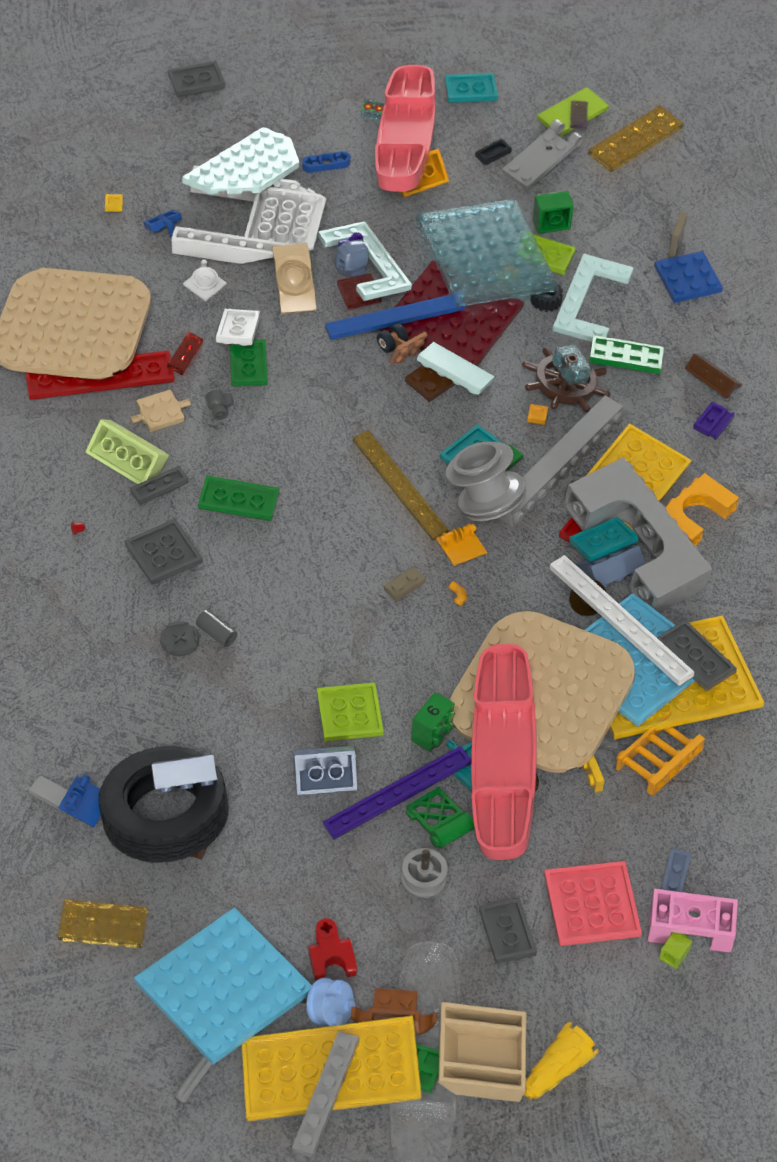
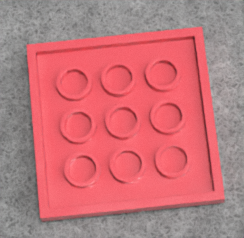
M625 861L544 870L559 946L641 937V926Z

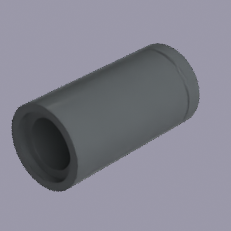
M204 610L196 620V625L224 647H229L237 637V632L209 610Z

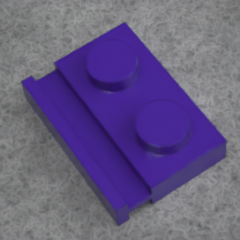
M712 401L694 423L693 429L708 437L712 436L714 440H717L733 420L735 413L728 412V409Z

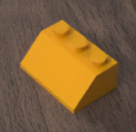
M439 149L430 150L419 185L409 191H399L403 198L449 182Z

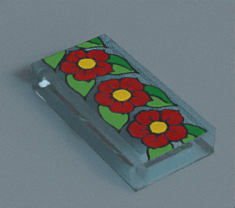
M364 100L361 116L381 119L385 103Z

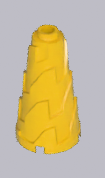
M567 1022L556 1036V1039L547 1048L540 1061L531 1070L532 1073L526 1079V1091L524 1093L529 1100L532 1098L538 1099L545 1092L553 1089L565 1077L573 1074L578 1068L583 1067L587 1062L596 1057L599 1052L598 1048L594 1051L592 1050L596 1044L580 1027L576 1025L572 1029L570 1027L573 1023Z

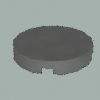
M175 621L169 623L162 630L160 644L163 650L170 655L186 656L195 651L199 645V633L188 622Z

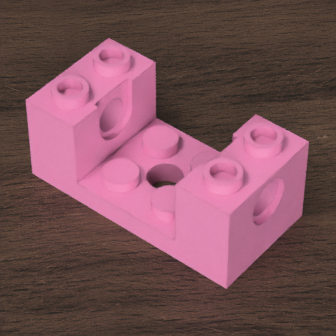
M654 889L650 905L647 942L665 944L671 932L711 937L710 950L731 953L736 936L738 900ZM696 911L700 916L693 918L689 915V912Z

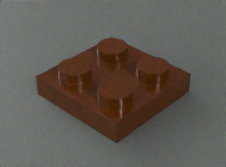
M423 365L405 377V382L428 402H431L456 385L451 379L440 376L435 370Z

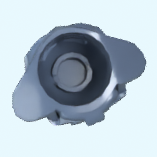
M364 240L348 241L337 248L334 253V263L340 274L351 278H361L367 275L365 268L368 265L369 249L366 247Z

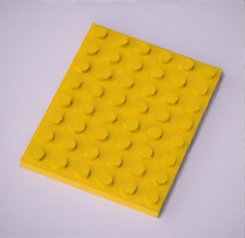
M723 615L689 623L737 668L736 673L707 692L696 681L693 682L638 727L618 712L609 728L614 740L643 734L651 728H656L655 731L764 707V700ZM671 713V715L665 721L657 722L664 715H669Z

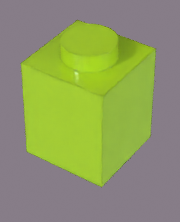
M673 932L661 948L659 959L678 969L690 952L692 941L685 934Z

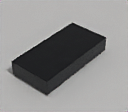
M501 138L476 151L475 157L486 166L511 153L512 148Z

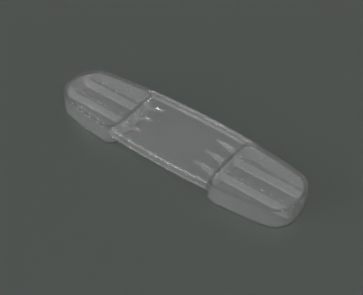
M422 941L411 945L406 951L398 989L418 991L417 1011L421 1015L437 1013L436 1025L428 1032L417 1035L415 1038L416 1044L439 1050L441 1002L461 1004L457 955L451 947L444 943ZM438 1079L432 1094L421 1091L422 1099L389 1103L392 1162H448L458 1095H455L438 1083Z

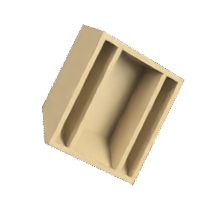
M441 1002L438 1083L455 1095L520 1102L526 1091V1012Z

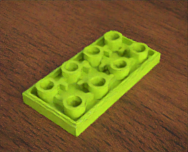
M586 87L538 114L537 120L548 129L554 120L558 119L565 125L561 134L557 135L561 137L607 111L609 105Z

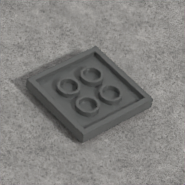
M176 519L125 540L126 548L151 585L202 563L201 555Z

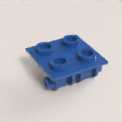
M88 775L76 776L58 809L94 828L101 816L98 799L100 788L90 783Z

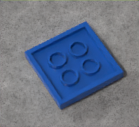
M703 251L655 261L654 267L673 303L721 293L723 290L722 284Z

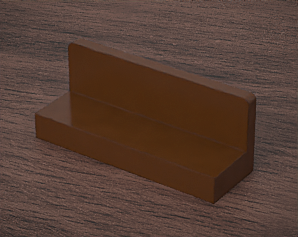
M693 354L684 368L725 398L730 397L736 386L741 387L743 385L698 354Z

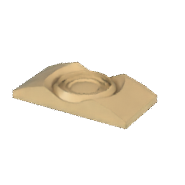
M307 243L272 246L281 314L316 311L315 290Z

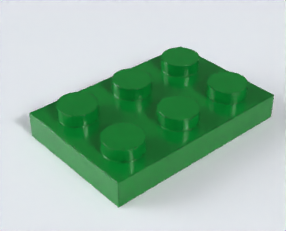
M253 340L252 345L246 346L229 344L231 386L268 385L266 341Z

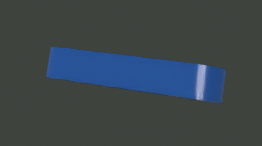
M345 151L306 156L302 160V169L307 173L347 168L350 165L351 156ZM328 160L331 163L325 164L322 161Z

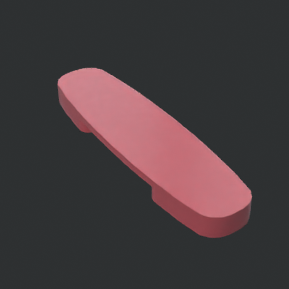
M405 65L398 67L393 71L385 91V105L381 116L377 145L375 146L377 185L383 190L409 191L419 185L431 149L435 123L433 70L427 66Z
M498 644L490 646L481 654L476 675L472 732V807L476 837L481 853L493 860H510L521 856L526 851L532 828L537 765L536 714L532 676L527 652L515 644Z

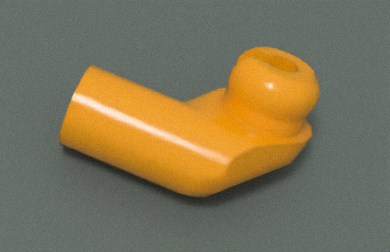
M452 581L448 588L457 595L454 602L462 606L468 600L467 591L457 582Z

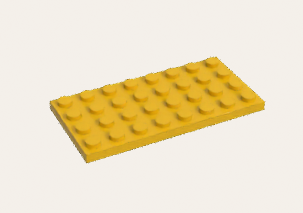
M413 1016L251 1037L242 1044L247 1121L306 1114L338 1031L357 1036L360 1041L333 1110L422 1099Z

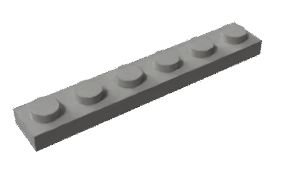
M338 1031L292 1146L293 1152L314 1158L359 1044V1037Z

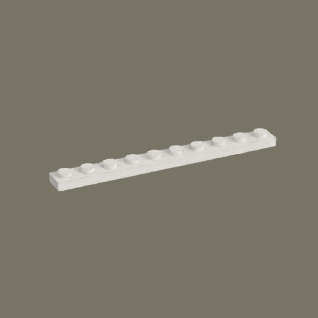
M565 555L550 564L552 572L678 686L694 677V671Z

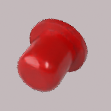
M71 522V531L74 535L85 530L83 522Z

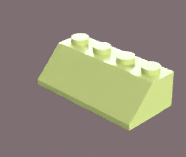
M102 419L85 453L137 484L157 476L162 471L169 454L114 421Z

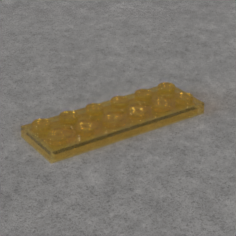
M659 105L588 150V154L607 170L613 172L682 129L683 122Z

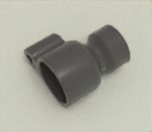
M212 390L205 396L214 419L221 420L226 418L228 415L226 407L234 404L231 394H223L221 390Z

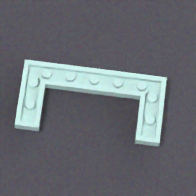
M365 221L318 232V238L324 247L338 245L339 241L347 240L356 232L363 235L364 243L369 249L368 257L384 277L383 279L357 284L356 291L364 301L411 290L412 284Z
M583 254L553 325V331L592 342L593 335L607 337L609 328L579 320L577 316L594 275L628 284L634 267Z

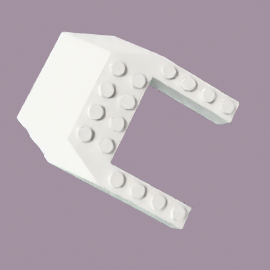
M280 179L260 193H252V190L242 191V194H228L227 191H218L213 196L254 202L244 237L175 226L172 236L173 254L238 264L273 258L272 246L307 243L308 249L313 250L326 198L316 194L309 188L301 187L299 182L288 179ZM191 187V192L210 195Z

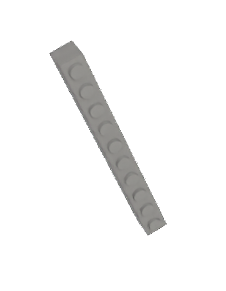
M605 395L523 476L526 488V495L523 501L513 511L498 519L511 527L517 522H521L528 511H532L539 500H543L547 492L555 488L558 481L564 478L569 470L575 467L580 459L589 453L591 447L597 445L604 434H608L615 423L618 424L621 421L623 406Z

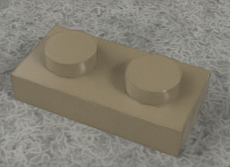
M413 566L385 584L384 590L397 602L425 584L426 578Z

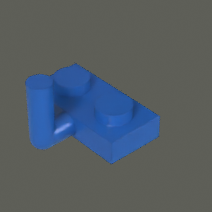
M173 209L148 219L143 224L145 229L151 232H158L167 226L172 241L174 225L177 221L182 220L180 212Z

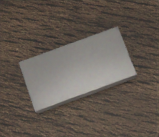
M40 775L30 787L29 794L58 809L68 790Z

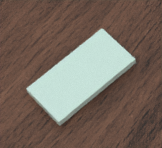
M435 342L429 345L417 357V361L421 362L424 367L435 370L440 376L451 379L454 384L465 387L472 394L479 395L495 378V376Z

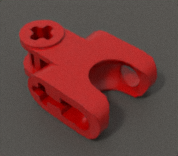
M329 918L321 919L316 925L317 944L308 945L309 959L315 982L325 978V970L331 965L341 966L345 971L346 977L356 976L357 964L350 938L340 940L336 923Z

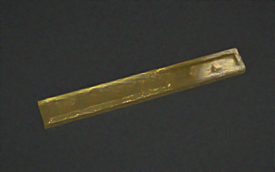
M368 430L353 437L355 445L430 539L435 541L437 537L442 536V533H448L449 529Z

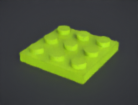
M375 682L317 688L316 693L324 742L384 735Z

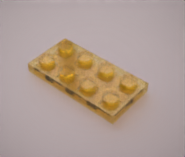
M64 899L58 940L142 948L148 908Z

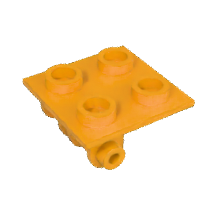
M468 523L467 526L458 527L457 530L453 529L446 534L442 533V536L436 538L453 566L487 554L486 549L474 533L476 531L474 524Z

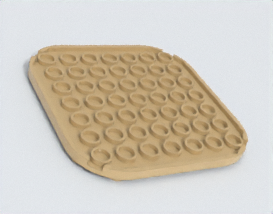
M45 267L23 275L12 286L0 317V365L19 372L87 379L107 378L113 376L112 373L118 370L123 371L134 358L150 310L151 297L149 289L140 280L133 276Z
M517 612L502 618L488 633L451 696L450 701L455 703L454 728L464 738L472 741L475 707L474 689L480 656L490 646L515 644L527 652L531 670L537 733L536 768L552 773L567 772L566 770L582 767L596 753L634 684L635 669L630 654L625 648L614 641L537 612Z

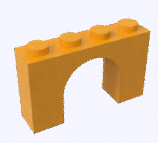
M704 473L701 477L695 478L688 488H684L678 497L672 498L665 508L668 514L677 521L680 529L688 535L691 543L696 546L702 540L704 529L689 519L683 510L692 505H702L708 507L723 519H726L737 509L739 497Z

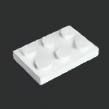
M224 309L216 335V342L240 344L243 346L252 345L260 319V311Z

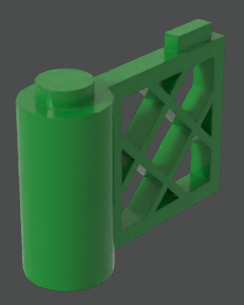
M440 787L406 806V815L412 821L417 820L431 835L429 839L434 847L442 849L475 829L474 820L470 814L465 811L463 812ZM439 795L443 801L442 803L431 802V799ZM419 806L427 807L426 813L417 812L415 808ZM430 807L440 808V814L429 813ZM444 809L453 810L455 812L451 816L443 815ZM427 819L439 820L432 827L427 823Z

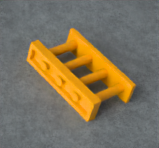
M671 713L669 715H664L657 722L665 721L671 715ZM674 727L655 731L656 728L648 729L625 751L622 750L617 755L616 770L620 771L625 765L633 769L647 780L646 792L653 797L703 750L705 742L703 736L699 734L694 739H689ZM664 730L685 745V747L681 751H677L657 735ZM650 742H653L673 758L669 762H664L645 747ZM639 753L660 768V770L656 774H651L635 762L633 758Z

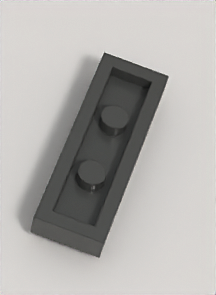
M177 466L131 487L130 493L138 504L141 505L189 483V480L181 467Z

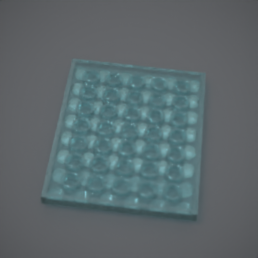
M515 199L416 214L418 225L456 307L558 291V284Z

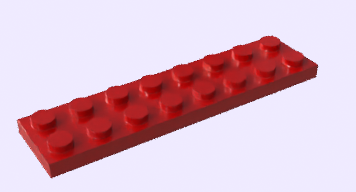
M169 350L135 354L132 362L123 371L118 370L112 373L113 376L102 379L25 372L29 400L175 382Z

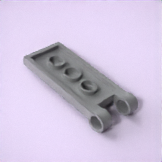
M556 119L551 123L548 130L502 169V173L528 191L573 150L578 148L583 142V137L574 132L566 142L557 136L561 134L565 125Z

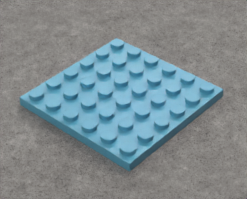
M634 593L619 603L656 638L676 626ZM603 617L585 629V631L618 643L630 654L634 663L635 679L619 713L637 727L695 682L691 678L678 686Z
M235 907L134 977L135 983L212 1065L308 997L312 987Z

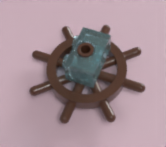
M575 344L557 347L554 355L548 347H544L542 352L546 358L539 365L527 361L522 362L523 368L536 372V382L526 384L525 390L539 389L546 397L552 400L550 404L552 409H556L559 403L579 404L584 412L590 411V406L586 401L591 398L593 393L603 397L605 395L610 397L608 390L596 386L597 376L605 375L607 370L605 368L593 370Z

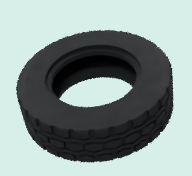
M158 746L139 751L128 758L126 757L109 772L99 791V809L108 840L123 854L125 853L127 856L140 861L153 863L178 861L202 851L219 836L228 819V797L224 777L219 767L216 765L217 780H213L214 784L201 786V782L193 783L192 788L184 789L196 797L194 803L187 811L168 820L155 821L144 819L132 811L135 803L143 795L155 790L152 763L204 754L186 747Z

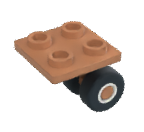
M395 324L390 327V333L386 330L378 333L377 342L386 353L395 349L389 361L390 365L400 364L409 355L415 356L420 352V347L425 343L424 340L427 334L423 332L408 340L405 328L401 324Z

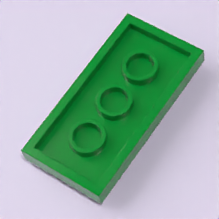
M206 475L198 502V509L272 521L280 488Z

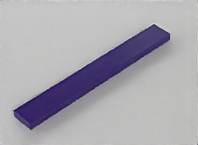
M459 746L323 821V826L331 838L335 840L472 764V760L464 749Z

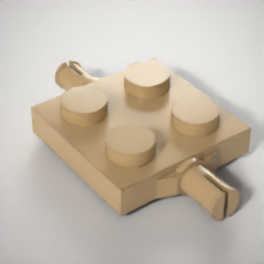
M170 389L138 399L137 406L140 414L130 417V421L132 424L143 421L149 431L153 432L184 422L181 408L191 406L189 399L178 402Z

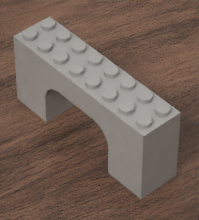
M624 457L569 484L563 506L582 531L618 516L634 530L654 556V560L634 570L628 587L631 594L634 593L660 613L705 589L712 572L710 563L702 557L699 549L691 543L688 535L680 529L677 521L668 514L665 506L657 500L654 492L649 490L643 478L638 476L632 464L627 462Z

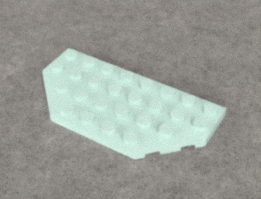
M261 128L183 176L182 183L210 195H215L218 191H227L228 194H242V191L252 190V193H260L298 169L299 160L291 138L281 133L273 132L268 128Z

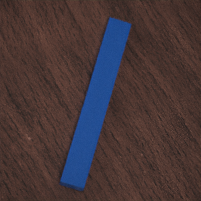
M457 293L325 323V329L330 340L391 327L395 324H404L465 310L466 304L461 294Z

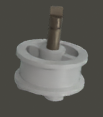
M428 848L413 850L404 858L402 863L401 882L408 893L418 898H431L438 895L446 885L447 862L435 850Z

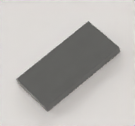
M683 620L657 637L658 640L694 671L693 680L706 692L737 671V668L686 620Z

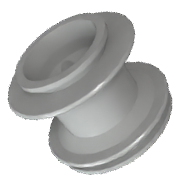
M480 442L470 445L461 450L447 466L445 476L448 482L452 485L465 487L457 503L458 508L466 518L473 521L493 520L513 511L523 501L526 495L524 478L518 473L505 471L513 460V450L507 444Z

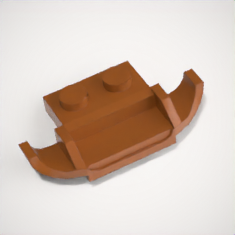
M375 988L373 1008H369L368 1011L351 1007V1019L355 1023L413 1016L415 1036L428 1032L436 1025L437 1013L421 1015L417 1011L418 991Z

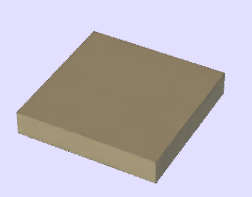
M680 213L672 234L668 258L676 257L684 237L688 213Z

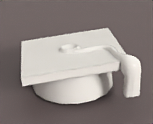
M204 259L201 261V267L196 269L192 277L186 280L183 285L204 301H207L225 287L227 283L218 277L214 269L207 267V261Z

